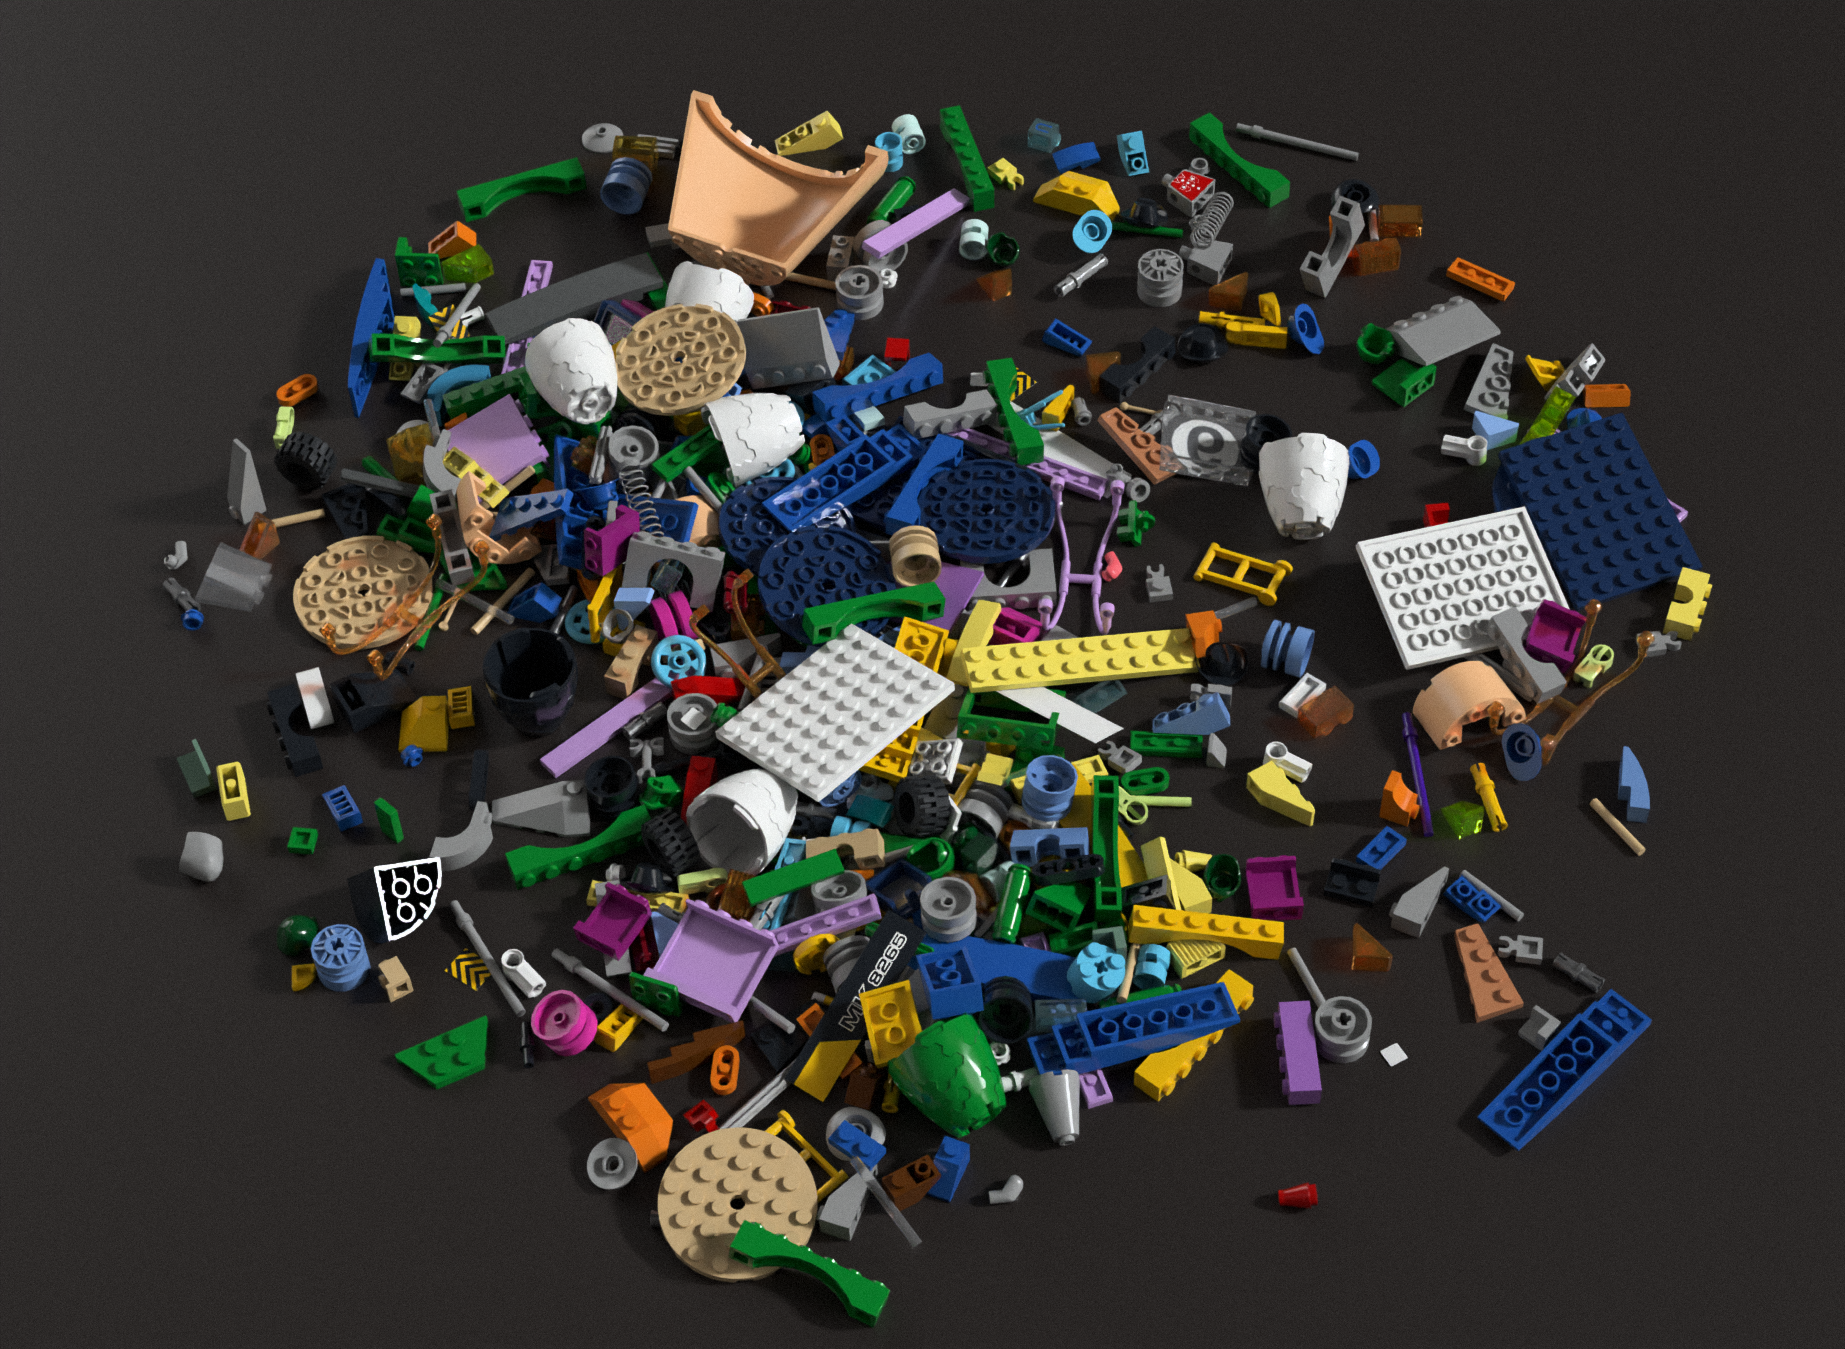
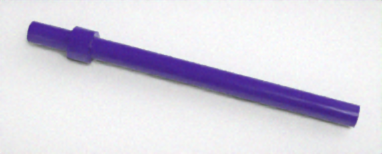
M1405 712L1402 714L1404 725L1402 733L1404 741L1407 742L1424 836L1432 837L1434 831L1416 742L1418 739L1417 729L1413 726L1411 713Z

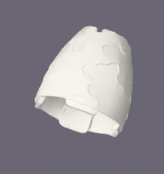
M686 261L679 264L674 270L667 290L665 307L683 304V307L695 306L696 304L712 306L713 310L721 313L725 312L737 324L738 319L748 317L754 303V294L749 286L744 283L742 277L725 268L717 270Z
M568 318L544 329L531 340L525 356L526 371L535 389L546 402L561 415L580 424L596 423L605 417L607 412L615 405L617 369L612 346L609 344L601 327L593 321L590 322L581 318Z
M774 393L734 395L704 404L705 407L701 408L703 422L711 425L715 438L718 441H723L722 448L726 450L730 463V468L726 469L728 481H730L733 487L740 486L762 474L768 473L783 463L787 457L794 454L805 443L804 435H799L802 431V425L794 404H789V401H791L789 396L776 395Z
M1300 433L1297 437L1266 442L1259 452V478L1268 511L1279 533L1285 537H1289V534H1291L1297 540L1318 539L1323 536V533H1330L1342 506L1347 486L1349 455L1346 447L1335 440L1327 438L1324 434Z
M766 769L743 771L712 785L693 799L694 801L688 806L686 813L687 825L697 842L700 857L710 867L724 868L729 875L737 877L757 875L771 862L785 842L795 819L798 794L795 787Z

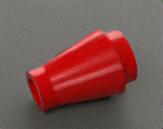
M1306 1182L1284 1190H1278L1280 1206L1311 1209V1206L1318 1205L1316 1184Z

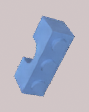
M1087 827L1014 830L1010 843L1012 862L1028 867H1033L1041 858L1048 855H1058L1061 859L1088 855L1090 851Z

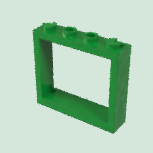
M968 688L958 715L956 738L1053 751L1060 725L1057 724L1058 712H1052L1048 725L972 715L970 713L973 705L1031 713L1036 712L996 691L971 693L970 688ZM1048 689L1066 698V691ZM1050 739L1049 745L1042 744V740L1048 741Z

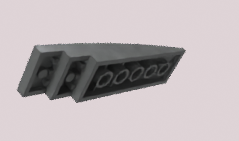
M647 253L581 273L539 289L487 312L486 318L497 336H505V344L536 336L544 329L568 318L593 320L596 317L601 301L615 300L621 304L623 299L632 301L642 300L643 293L663 288V280Z

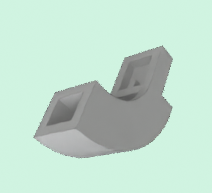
M443 429L440 437H435L433 445H426L423 477L427 487L436 493L452 489L456 501V490L461 478L452 475L444 467L443 459L451 443L452 432Z
M477 801L471 822L465 831L454 837L435 838L429 858L440 857L441 871H451L465 867L477 860L487 850L493 839L490 827L492 813H489L487 803Z

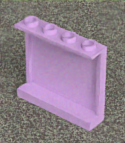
M510 394L447 430L452 432L448 451L455 446L475 460L482 469L490 473L500 484H504L514 478L529 465L534 466L543 461L547 468L551 467L546 459L550 455L544 445L539 446L538 443L541 442V439L535 429L531 431L530 428L533 424L527 414L523 416L524 408L519 399L514 401ZM478 497V501H479V504H480L483 500H481V499Z
M686 899L685 902L688 909L654 969L648 967L644 976L676 985L680 1000L731 1023L738 1022L779 947L775 935L767 929L762 928L760 931L753 928V925L744 919L737 921L721 909L717 911L712 910L701 900L694 902Z

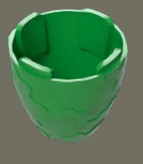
M966 1012L946 1023L938 1021L917 1034L914 1044L897 1058H892L887 1063L889 1067L888 1072L894 1083L908 1100L935 1124L957 1138L969 1135V1127H972L974 1130L982 1128L1006 1106L1001 1074L992 1049L973 1016Z

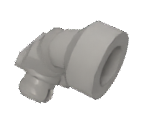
M1121 464L1111 465V470L1106 472V477L1110 483L1114 480L1122 481L1127 496L1137 502H1142L1148 497L1150 493L1148 482L1141 478L1132 479L1122 471L1123 466Z

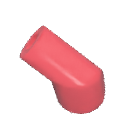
M1113 551L1108 552L1104 556L1108 566L1106 570L1102 571L1101 575L1107 582H1110L1113 578L1116 579L1122 572V565Z

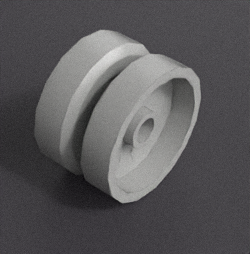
M877 220L867 224L859 231L852 245L855 256L865 266H870L880 273L883 269L887 268L894 271L904 261L908 252V244L904 243L878 259L861 248L863 241L891 226L889 222L884 220Z
M854 265L843 269L837 275L835 280L837 309H843L848 313L855 314L854 320L870 319L882 310L884 305L882 276L876 269L865 265Z
M626 426L613 433L609 439L607 466L609 473L615 479L619 478L616 471L617 465L627 459H637L640 461L641 466L639 470L643 471L641 477L645 478L646 481L653 477L655 472L652 470V463L658 460L659 445L657 438L652 432L639 426ZM638 464L628 465L621 472L630 471L636 468ZM641 472L633 473L629 479L638 477ZM643 479L634 480V481L630 482L629 484H630V485L641 484V483H643L644 480H643Z
M700 693L685 694L674 700L667 710L670 741L681 753L696 755L716 747L720 741L715 733L719 727H717L715 722L712 724L710 721V716L717 704L709 696ZM692 707L706 716V719L695 730L681 721V718Z
M845 870L844 874L813 884L811 886V893L815 904V914L820 913L821 908L829 910L867 896L864 877L855 871Z
M955 877L938 878L928 883L922 890L920 897L921 923L924 931L931 938L942 942H954L962 940L971 934L977 921L976 896L973 888L966 881Z
M1338 996L1322 1003L1316 1012L1314 1025L1316 1050L1321 1056L1332 1062L1344 1064L1356 1061L1362 1057L1369 1046L1372 1017L1369 1010L1360 1001L1351 997Z

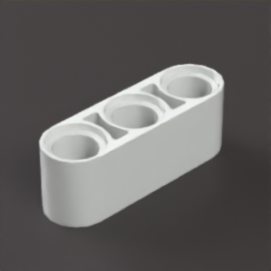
M319 667L295 673L311 729L333 724L334 719Z

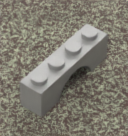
M986 389L967 393L965 402L951 409L936 408L926 402L904 406L903 425L910 434L919 439L992 424L996 422L997 404Z
M452 489L429 494L452 585L456 586L475 581Z
M1516 606L1492 616L1486 627L1487 633L1500 648L1503 658L1507 659L1512 666L1515 676L1520 678L1524 684L1527 694L1534 699L1536 704H1539L1560 694L1567 682L1554 663L1536 661L1525 652L1521 637L1528 624Z

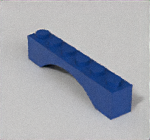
M926 353L911 358L900 370L883 379L858 385H831L813 391L814 411L825 422H828L840 416H847L943 383L942 363L931 353Z
M938 434L933 442L930 441L926 454L920 457L918 467L912 470L909 481L905 482L902 486L901 494L899 497H895L891 510H887L884 515L883 522L886 524V534L893 535L901 528L908 526H920L921 509L917 502L920 493L924 487H927L932 482V478L944 469L949 471L958 466V463L963 458L962 440Z

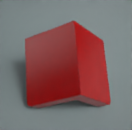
M887 338L884 356L885 364L890 367L891 360H909V339Z
M1448 503L1425 505L1423 516L1425 528L1448 523L1450 511Z

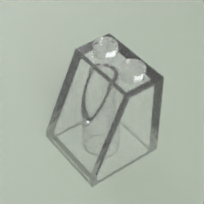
M220 542L200 585L195 601L251 612L254 604L259 605L263 598L262 586L267 588L273 576L269 574L272 565Z

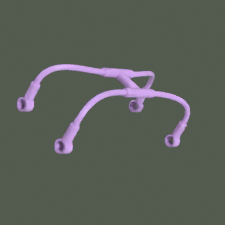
M1055 476L1051 479L1050 489L1053 491L1055 514L1063 547V561L1061 562L1059 583L1060 598L1051 622L1050 613H1052L1053 602L1046 598L1039 601L1038 612L1041 614L1040 622L1044 631H1050L1056 625L1064 606L1065 597L1068 594L1069 583L1092 584L1091 596L1093 597L1095 621L1100 633L1107 635L1111 628L1115 607L1112 603L1106 602L1101 604L1099 612L1098 600L1101 594L1102 557L1118 516L1121 496L1124 493V483L1120 480L1111 482L1110 493L1112 494L1113 512L1098 550L1093 575L1070 574L1069 548L1060 510L1065 481L1062 477Z

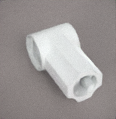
M1445 435L1441 454L1465 458L1469 464L1479 466L1486 461L1487 440L1482 436H1472L1469 439Z
M1281 742L1269 743L1263 759V765L1273 761L1277 767H1280L1285 772V775L1301 783L1305 782L1313 765L1289 753L1286 746Z
M517 949L505 951L501 958L505 978L513 981L528 998L538 996L546 986V982L524 960V955L521 951Z

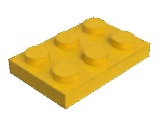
M909 980L859 994L877 1068L887 1066L889 1060L897 1058L914 1044L915 1037L922 1032Z

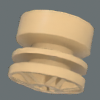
M908 526L901 528L892 535L889 540V551L895 580L906 587L936 581L941 574L942 566L935 533L927 527Z

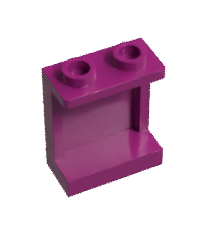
M622 504L615 508L616 520L600 531H595L591 528L584 529L585 566L587 569L602 576L626 561L630 539L634 532H640L639 512Z
M1543 599L1535 610L1523 646L1525 652L1536 661L1554 663L1561 673H1565L1573 663L1575 657L1573 651L1580 630L1585 624L1587 617L1579 614L1577 611L1562 607L1554 601Z
M1280 855L1278 857H1254L1247 859L1245 876L1251 918L1269 921L1302 919L1304 904L1303 898L1300 897L1296 856Z
M607 882L605 885L606 894L586 922L578 921L573 929L577 940L619 961L649 920L652 912L649 902L645 897L629 893L620 884L613 885Z

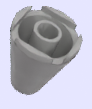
M1068 1069L1061 1070L1062 1075H1054L1053 1071L1032 1078L1029 1081L1030 1084H1028L1029 1091L1053 1141L1059 1143L1060 1146L1071 1145L1079 1137L1080 1078L1077 1071Z

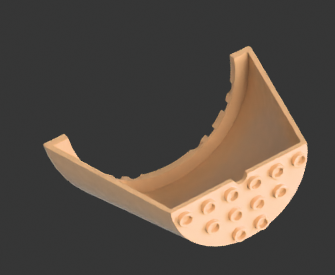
M693 90L668 225L672 241L701 264L717 270L725 268L742 277L744 283L748 286L749 284L759 286L779 284L882 177L888 165V151L868 145L865 150V163L862 164L860 169L857 167L848 170L846 175H842V171L832 173L827 170L805 166L772 154L761 145L758 149L750 145L752 139L740 130H737L735 133L730 129L732 123L721 115V111L715 103L713 96Z

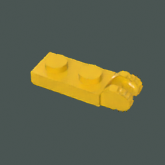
M1230 322L1226 324L1227 333L1225 339L1231 344L1285 349L1288 327L1243 325L1240 322Z

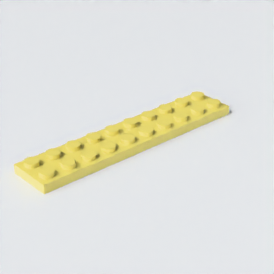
M1189 628L962 648L960 653L971 693L1199 672L1195 662V653L1191 644L1192 639H1190Z

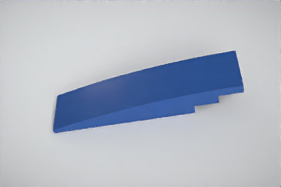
M379 258L375 259L363 294L351 349L348 391L356 418L360 417L380 362H369V338L372 333L391 334L394 327L393 303L384 259Z
M900 423L887 432L882 429L871 437L864 435L762 502V506L790 533L795 532L797 528L809 526L839 511L919 463L920 457L926 454L927 448Z
M555 435L554 491L563 489L572 491L599 486L596 483L592 485L589 482V473L596 449L595 445ZM579 491L572 492L573 497L567 513L556 517L555 525L559 564L581 570L583 526L592 516L600 517L606 523L607 509L597 510L589 507Z
M926 933L921 943L932 947L934 952L966 946L981 982V988L993 978L1009 976L1017 978L1027 986L1033 1002L1086 1008L1087 1002L1074 995L1070 981L1068 982L1067 971L1076 957L970 936L959 941L942 942L931 938ZM912 956L907 965L915 971L918 969L916 957Z
M1220 982L1076 1014V1021L1051 1026V1033L1027 1038V1047L1038 1075L1053 1071L1054 1075H1062L1061 1070L1065 1069L1075 1070L1078 1074L1143 1057L1240 1023V1017L1225 983Z
M1610 989L1598 1002L1594 1001L1582 1015L1579 1013L1480 1113L1477 1119L1515 1150L1519 1151L1590 1086L1651 1025L1652 1019L1614 990Z

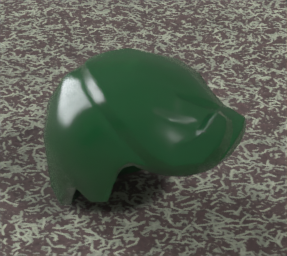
M968 821L965 822L966 824L957 825V831H955L950 844L955 858L971 856L979 845L978 830Z
M1217 854L1211 857L1203 874V881L1212 898H1217L1219 903L1232 896L1241 883L1239 863L1235 857L1227 854Z
M293 915L284 919L277 929L278 948L288 956H297L306 948L311 947L312 941L319 930L316 916Z

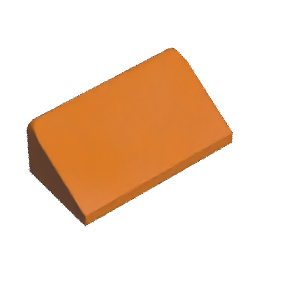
M1626 384L1585 385L1582 390L1584 405L1587 408L1628 407L1630 405L1631 391Z

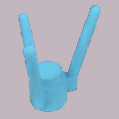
M1059 390L1029 408L1016 412V414L1024 422L1037 430L1065 427L1064 423L1033 425L1036 422L1034 412L1063 394V391Z

